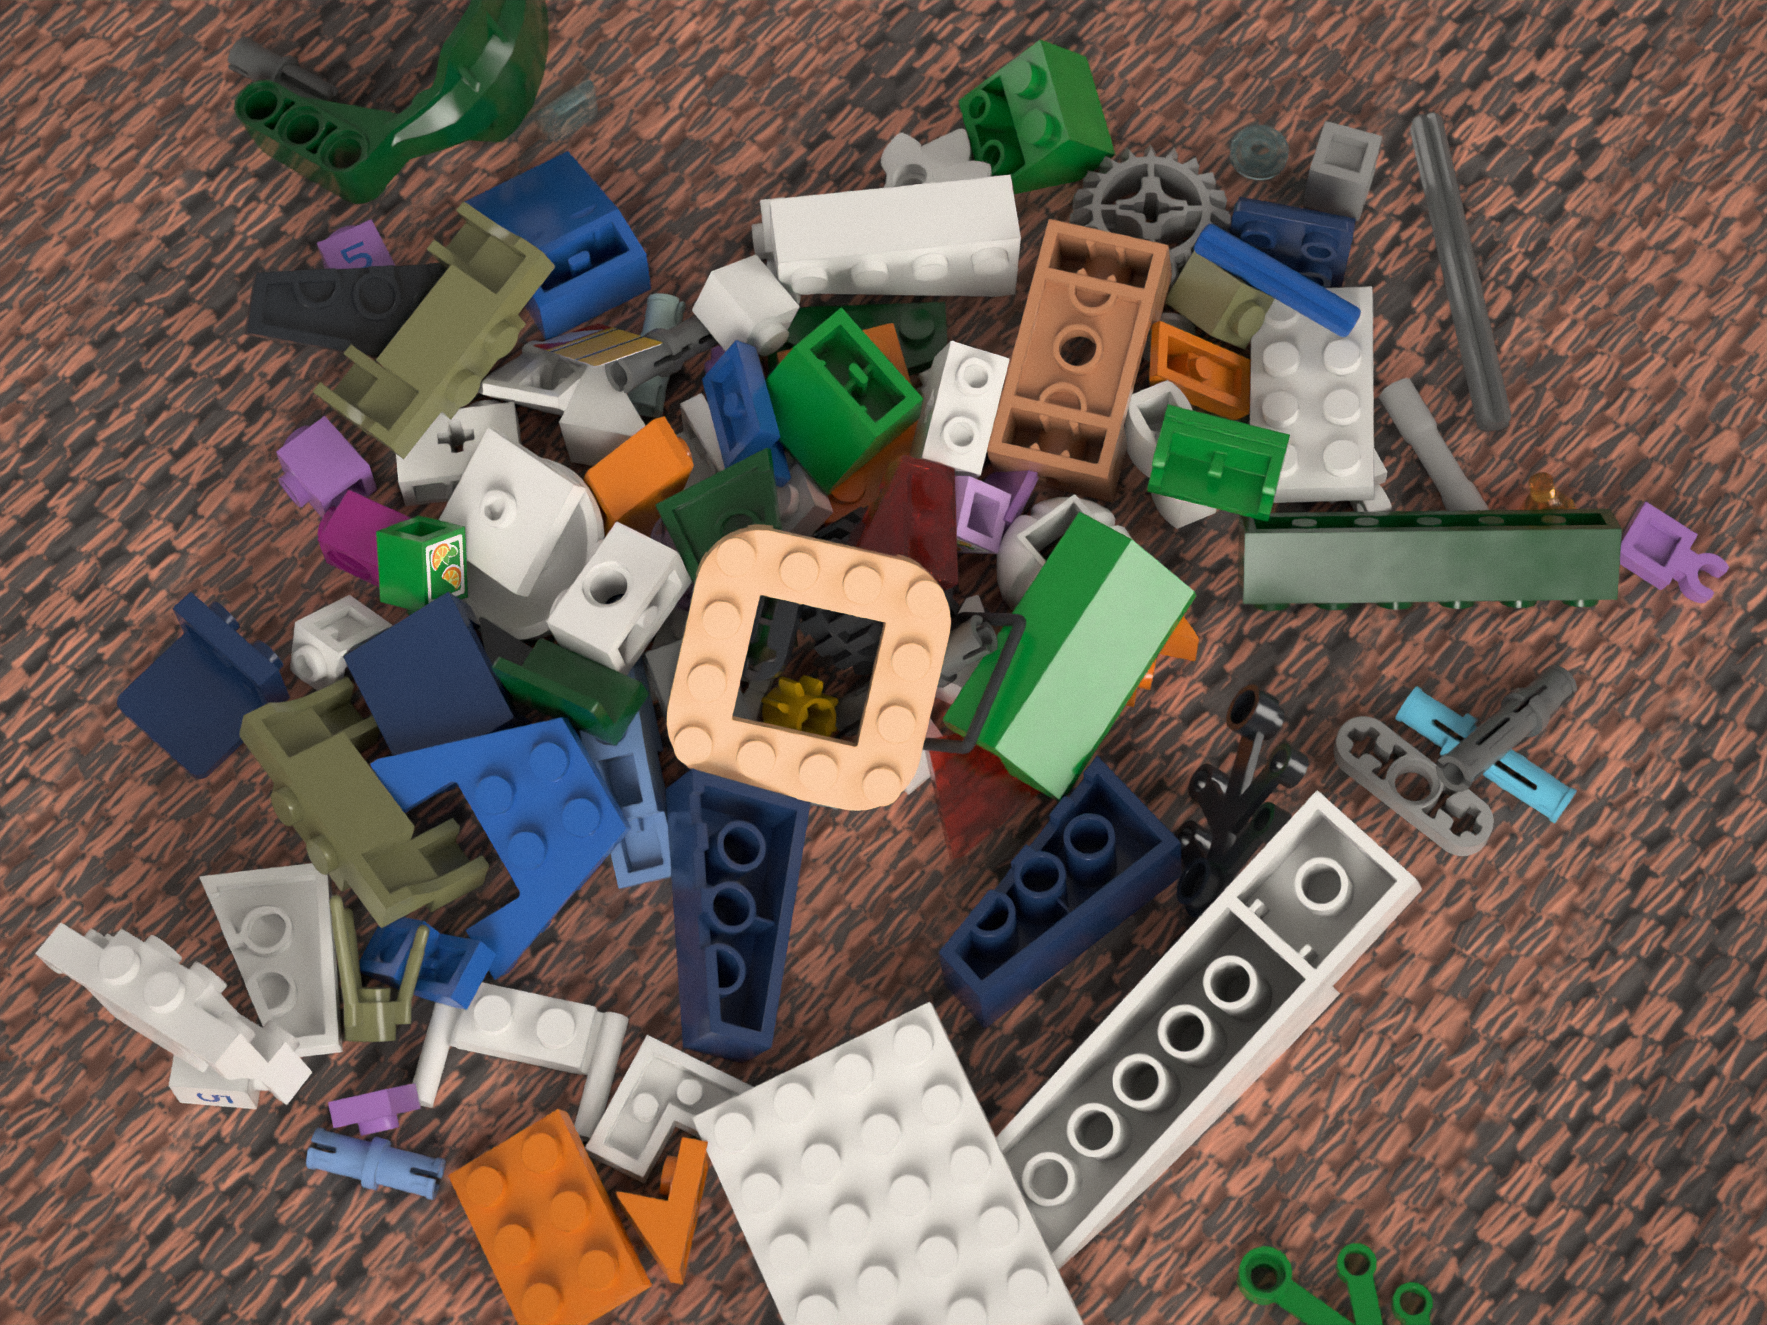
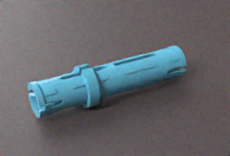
M1418 686L1409 694L1395 717L1397 721L1405 723L1420 735L1442 748L1441 756L1451 751L1461 741L1435 724L1436 720L1463 738H1466L1477 728L1476 724L1478 722V719L1469 713H1466L1464 717L1460 716L1424 693ZM1512 749L1499 761L1536 784V790L1496 764L1482 774L1501 789L1509 792L1548 817L1554 824L1577 792L1573 787H1568Z

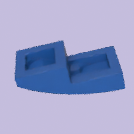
M402 917L383 928H380L378 925L359 960L362 974L400 990L417 928L420 925H426L429 927L430 932L413 995L451 1007L468 1009L497 953L481 941L440 934L422 920Z

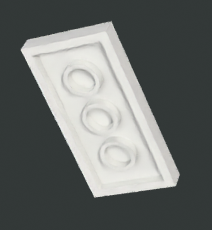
M1372 286L1326 288L1359 307L1361 311L1360 318L1347 337L1338 336L1275 299L1265 315L1263 325L1251 338L1250 425L1290 434L1284 465L1273 503L1374 500Z

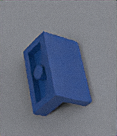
M735 340L702 378L724 467L726 469L765 448H770L776 486L784 487L791 479L783 446L778 441L780 433L757 349L753 345Z

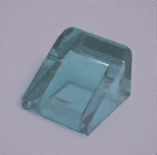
M587 78L529 114L530 119L551 143L553 141L557 143L598 116L594 83Z

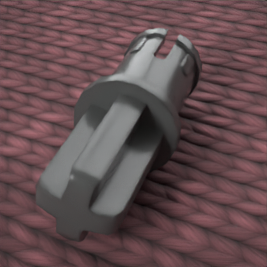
M247 36L238 39L230 50L227 61L230 63L228 68L254 81L270 80L302 97L337 102L339 98V91L335 86L300 68L298 59L291 55L283 57L266 49Z

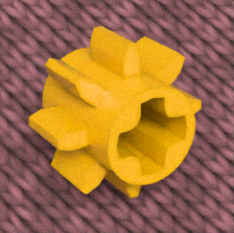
M803 675L799 682L782 676L779 678V686L771 690L766 697H762L763 723L829 737L837 729L835 726L836 711L834 707L839 702L837 698L822 693L823 681Z

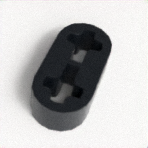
M760 595L749 643L759 642L763 625L771 626L767 647L776 650V659L774 662H763L760 671L753 669L754 658L746 655L742 671L743 677L751 681H768L777 678L786 670L791 660L804 604L779 600L775 607L773 619L766 617L769 597Z

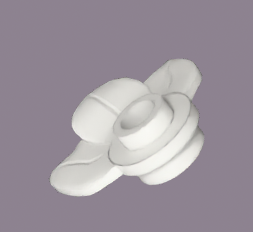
M962 128L923 146L913 137L899 133L887 145L881 157V166L887 175L884 188L990 177L992 169L988 163L971 161L970 142L967 132Z

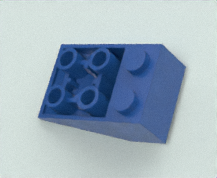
M569 151L464 201L501 227L534 245L554 264L555 268L525 305L545 340L555 338L651 290L647 255L616 205Z

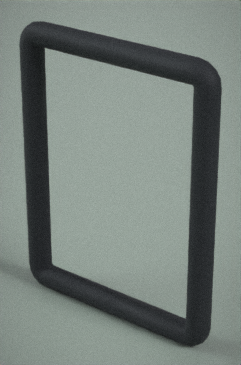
M960 612L954 617L950 625V632L974 615L981 616L982 623L987 621L991 626H1012L964 740L925 737L922 750L965 754L974 748L1026 628V619L1023 615Z

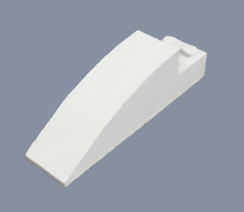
M1318 790L996 1137L1058 1270L1160 1177L1298 1039L1340 994L1333 985L1422 890L1415 877Z

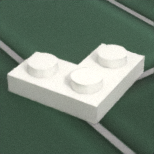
M647 1035L585 1149L589 1157L645 1184L675 1127L701 1139L693 1122V1117L754 1087Z

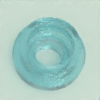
M1253 125L1239 131L1231 142L1230 161L1235 170L1246 178L1253 180L1271 179L1283 171L1288 161L1289 147L1286 139L1280 132L1269 126ZM1263 145L1269 149V152L1266 154H1256L1250 147Z

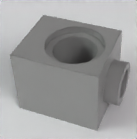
M1325 121L1309 169L1302 206L1325 213L1356 218L1355 221L1359 222L1375 173L1383 136Z

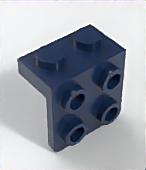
M1239 196L1238 202L1234 206L1230 234L1324 288H1342L1356 218Z
M190 591L172 608L184 634L120 693L117 698V705L124 716L192 777L204 779L244 743L239 736L243 715L270 702H286L290 695L279 672L284 664L275 652L259 639L251 645L236 632L240 628L239 623L221 604L213 601L207 606Z

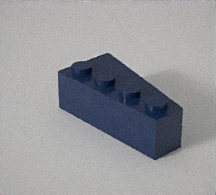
M1098 756L1095 757L1084 771V779L1069 797L1064 796L1049 814L1050 821L1030 846L1025 844L1011 861V869L994 890H988L939 951L945 986L984 1029L1182 875L1181 842Z
M691 769L665 789L682 1043L684 1049L745 1063L772 1048L811 802L798 800L791 796Z

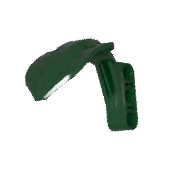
M471 0L468 9L442 46L437 73L432 87L416 94L412 100V105L400 114L302 97L276 82L257 80L244 87L236 97L234 104L236 116L256 145L264 153L345 201L353 204H366L375 200L384 192L386 186L410 159L445 150L469 140L502 142L517 130L532 109L544 77L549 47L545 0Z

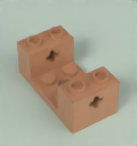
M1048 220L987 448V454L994 473L1033 471L1038 473L1037 477H1039L1036 485L1113 503L1128 446L1124 424L1149 329L1152 330V324L1161 320L1172 278L1168 245L1057 220ZM1075 337H1085L1096 346L1094 357L1088 363L1080 366L1068 364L1061 357V350L1064 344Z

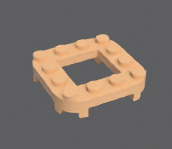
M748 525L747 528L736 530L724 536L708 552H705L698 566L673 683L667 701V729L676 757L690 769H696L791 796L798 800L846 810H868L892 804L909 785L917 771L946 652L951 618L948 602L942 588L934 577L918 562L900 554H897V556L776 530L773 529V526ZM760 595L884 622L857 739H854V742L732 716Z

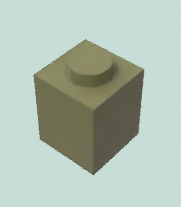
M1194 251L1166 297L1165 303L1210 336L1245 349L1252 336L1263 325L1265 315L1275 298Z

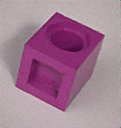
M348 489L338 507L331 506L326 511L318 528V542L326 563L379 587L376 531L411 518Z

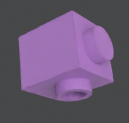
M323 416L311 426L307 425L295 430L286 439L283 447L276 451L284 475L278 478L284 491L300 508L309 502L322 518L331 506L338 507L348 489L366 498L377 490L370 465L326 416Z

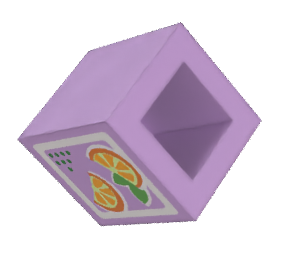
M918 476L909 517L916 514L925 521L924 529L929 534L935 531L942 540V543L939 545L942 551L950 553L998 554L1005 526L1003 518L1009 508L1011 494L971 476Z

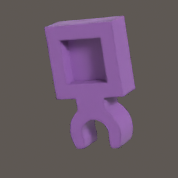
M1644 502L1637 508L1621 537L1620 565L1659 590L1669 585L1673 578L1678 582L1681 592L1694 602L1706 603L1714 594L1711 589L1700 583L1698 571H1705L1716 578H1720L1729 569L1728 564L1715 554L1702 553L1698 555L1692 551L1690 547L1698 534L1648 502Z

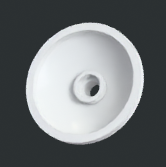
M545 458L542 459L586 489L528 597L514 594L467 561L468 598L462 600L471 606L478 621L479 617H483L522 642L538 640L553 634L546 623L550 617L553 602L564 589L571 587L581 573L592 546L598 540L605 539L601 512L590 488L574 471L558 462Z

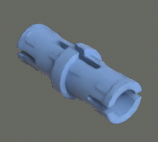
M321 1127L315 1130L311 1142L317 1143L318 1148L336 1153H329L309 1147L306 1158L308 1169H319L359 1179L364 1188L378 1190L379 1185L425 1196L426 1199L435 1200L440 1185L435 1184V1179L415 1174L421 1173L442 1179L445 1170V1159L392 1148L391 1142L388 1139L375 1137L372 1142L330 1132Z

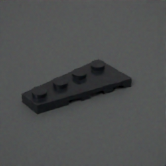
M440 263L347 269L330 268L256 272L253 278L244 334L342 353L350 345H353L369 358L377 359L447 271V268Z

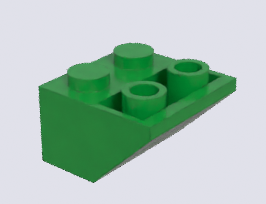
M1039 40L958 100L975 161L990 164L992 169L990 177L1011 175L1014 194L1080 181L1087 175L1088 170L1094 171L1097 169L1105 156L1111 159L1116 155L1087 57L1046 41Z
M842 307L797 343L765 380L780 433L778 441L827 496L920 419L923 397Z

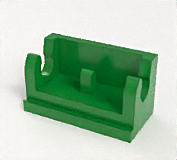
M1167 405L1151 465L1153 467L1147 492L1268 522L1284 465L1290 434Z

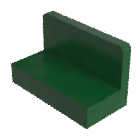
M539 638L522 666L502 657H497L491 667L515 701L555 719L561 717L568 718L573 727L614 746L618 744L649 695L642 682L543 638Z

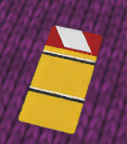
M598 323L533 345V347L597 367L661 345L663 342Z

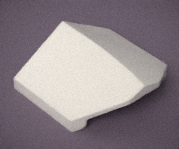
M532 340L523 346L520 356L495 370L482 380L478 392L503 401L514 402V404L562 416L588 364L535 348L533 345L541 343V341Z

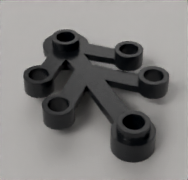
M1255 684L1243 687L1235 695L1227 711V726L1232 731L1241 735L1230 778L1227 773L1206 763L1195 771L1189 783L1188 793L1190 797L1199 802L1211 830L1193 820H1189L1183 823L1175 833V837L1181 842V858L1185 865V870L1177 885V899L1181 904L1185 905L1186 912L1197 920L1234 881V876L1262 843L1267 845L1292 818L1288 811L1272 802L1264 803V801L1279 784L1286 788L1296 786L1302 780L1308 768L1307 755L1284 743L1274 749L1268 758L1266 766L1252 781L1263 741L1270 740L1277 734L1283 724L1285 715L1284 709L1279 706L1277 697ZM1250 820V825H1249V827H1248V828L1242 833V835L1235 841L1236 835H1237V834L1240 832V830L1245 826V824Z

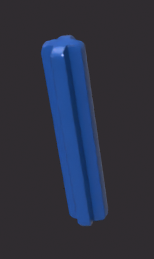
M1207 224L1195 242L1194 251L1200 256L1340 337H1347L1360 318L1361 311L1359 307L1215 224Z

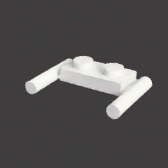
M481 983L467 1010L435 1002L413 1083H416L420 1105L433 1107L450 1046L569 1073L587 1075L574 1126L580 1139L589 1142L605 1113L629 1019L619 1013L597 1012L595 1006Z

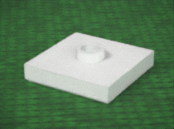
M488 427L439 520L465 526L467 561L514 594L528 597L586 488L503 432Z

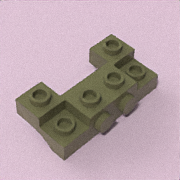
M464 201L456 211L466 223L448 246L444 247L436 240H433L427 247V250L441 265L447 268V271L376 359L382 366L353 345H350L344 352V355L354 365L332 391L320 382L312 391L329 407L367 435L374 437L402 459H405L440 413L451 420L461 407L473 400L486 374L498 359L506 356L515 346L518 334L526 325L518 314L555 268L554 264L541 250L522 237L501 227Z
M348 677L307 696L280 703L270 702L243 715L239 736L274 783L271 803L276 815L284 825L288 827L293 825L304 840L308 856L317 871L323 875L329 874L341 892L352 888L380 928L424 905L430 912H433L483 885L489 864L483 856L472 861L467 858L456 843L460 826L453 818L411 839L415 826L359 753L377 744L380 729L373 716L363 720L351 704L350 700L354 685Z

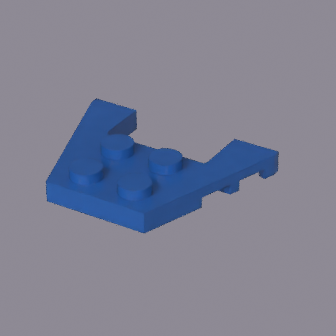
M565 717L380 758L370 764L376 776L404 813L456 782L520 891L519 897L466 929L470 939L481 941L497 953L489 968V972L494 980L505 976L518 963L517 960L540 933H543L552 923L551 920L577 890L581 889L632 828L569 719Z

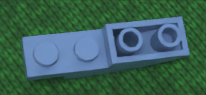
M640 656L627 676L642 682L649 695L618 744L614 746L580 730L581 742L632 827L611 852L619 889L671 877L666 788L657 753L663 751L642 656Z

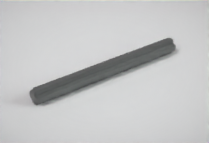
M1435 112L1426 115L1419 114L1412 119L1410 133L1477 427L1481 431L1486 432L1502 430L1508 427L1512 415L1443 118Z

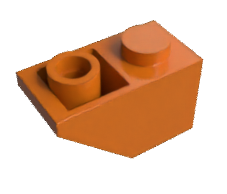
M665 416L652 420L590 468L584 476L583 481L590 488L599 506L605 537L616 522L649 538L665 534L667 531L655 504L684 490L694 464L687 443L681 437L676 436Z

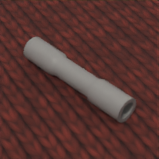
M1404 378L1386 387L1380 393L1379 399L1403 439L1412 446L1441 494L1442 503L1446 510H1490L1476 486L1467 479L1437 429L1434 417L1409 378Z

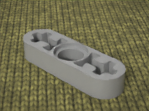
M1360 716L1348 720L1341 726L1335 740L1333 752L1335 761L1342 771L1445 851L1457 856H1469L1479 852L1486 845L1493 829L1494 819L1491 809L1481 798L1469 789L1463 792H1455L1445 786L1437 775L1436 764L1379 720ZM1367 736L1373 738L1376 741L1373 753L1386 764L1391 754L1399 757L1389 767L1384 780L1376 776L1382 766V763L1376 758L1365 753L1358 759L1351 754L1353 747L1351 737L1360 742ZM1404 773H1417L1427 780L1430 786V794L1423 800L1409 801L1397 792L1395 780ZM1441 792L1450 796L1446 800L1444 809L1454 817L1460 819L1466 813L1474 816L1476 821L1472 829L1477 835L1468 831L1463 832L1460 836L1453 834L1450 829L1454 821L1440 808L1434 819L1427 815L1436 806Z

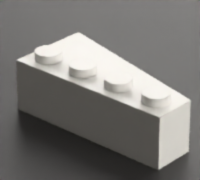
M1011 175L770 200V231L776 276L788 293L802 295L869 294L991 297L1015 295L1021 236Z

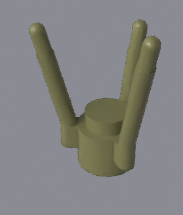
M333 895L330 898V909L344 1000L345 1041H395L396 1024H411V1002L425 954V947L430 932L429 927L420 925L417 928L397 1001L390 1000V988L362 987L353 911L350 908L343 907V900L339 895Z

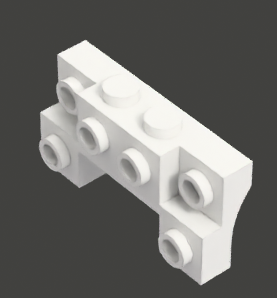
M60 923L35 953L50 969L58 974H65L86 987L115 1018L203 1073L211 1065L219 1075L227 1080L247 1078L252 1081L256 1079L262 1082L278 1100L286 1105L312 1073L309 1067L295 1053L300 1043L293 1035L271 1020H268L262 1028L240 1015L221 994L227 985L220 977L198 962H195L190 969L179 964L182 960L181 956L154 935H150L143 942L123 929H120L114 937L108 933L103 936L97 931L90 929L85 936H82Z

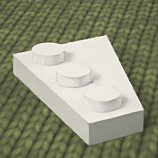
M312 863L199 876L241 972L262 1026L264 1027L268 1020H271L293 1035L300 1043L295 1051L299 1057L343 1052L337 957L330 909L332 881L329 874H321Z

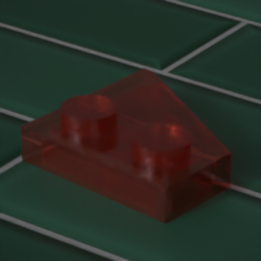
M903 455L889 463L879 484V496L870 503L862 519L866 527L857 545L853 547L893 556L900 554L911 558L934 577L944 592L958 584L955 469Z
M955 733L936 738L963 741L965 737ZM975 744L970 752L965 754L925 750L950 861L963 857L1041 793L1010 775L1000 757Z

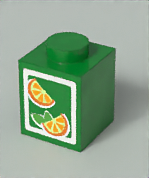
M417 516L376 531L380 602L405 608L406 613L411 615L447 592L461 600L468 598L465 526Z

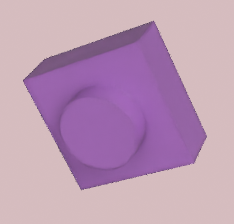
M416 1083L328 1102L333 1128L358 1123L361 1136L399 1127L397 1114L421 1109Z

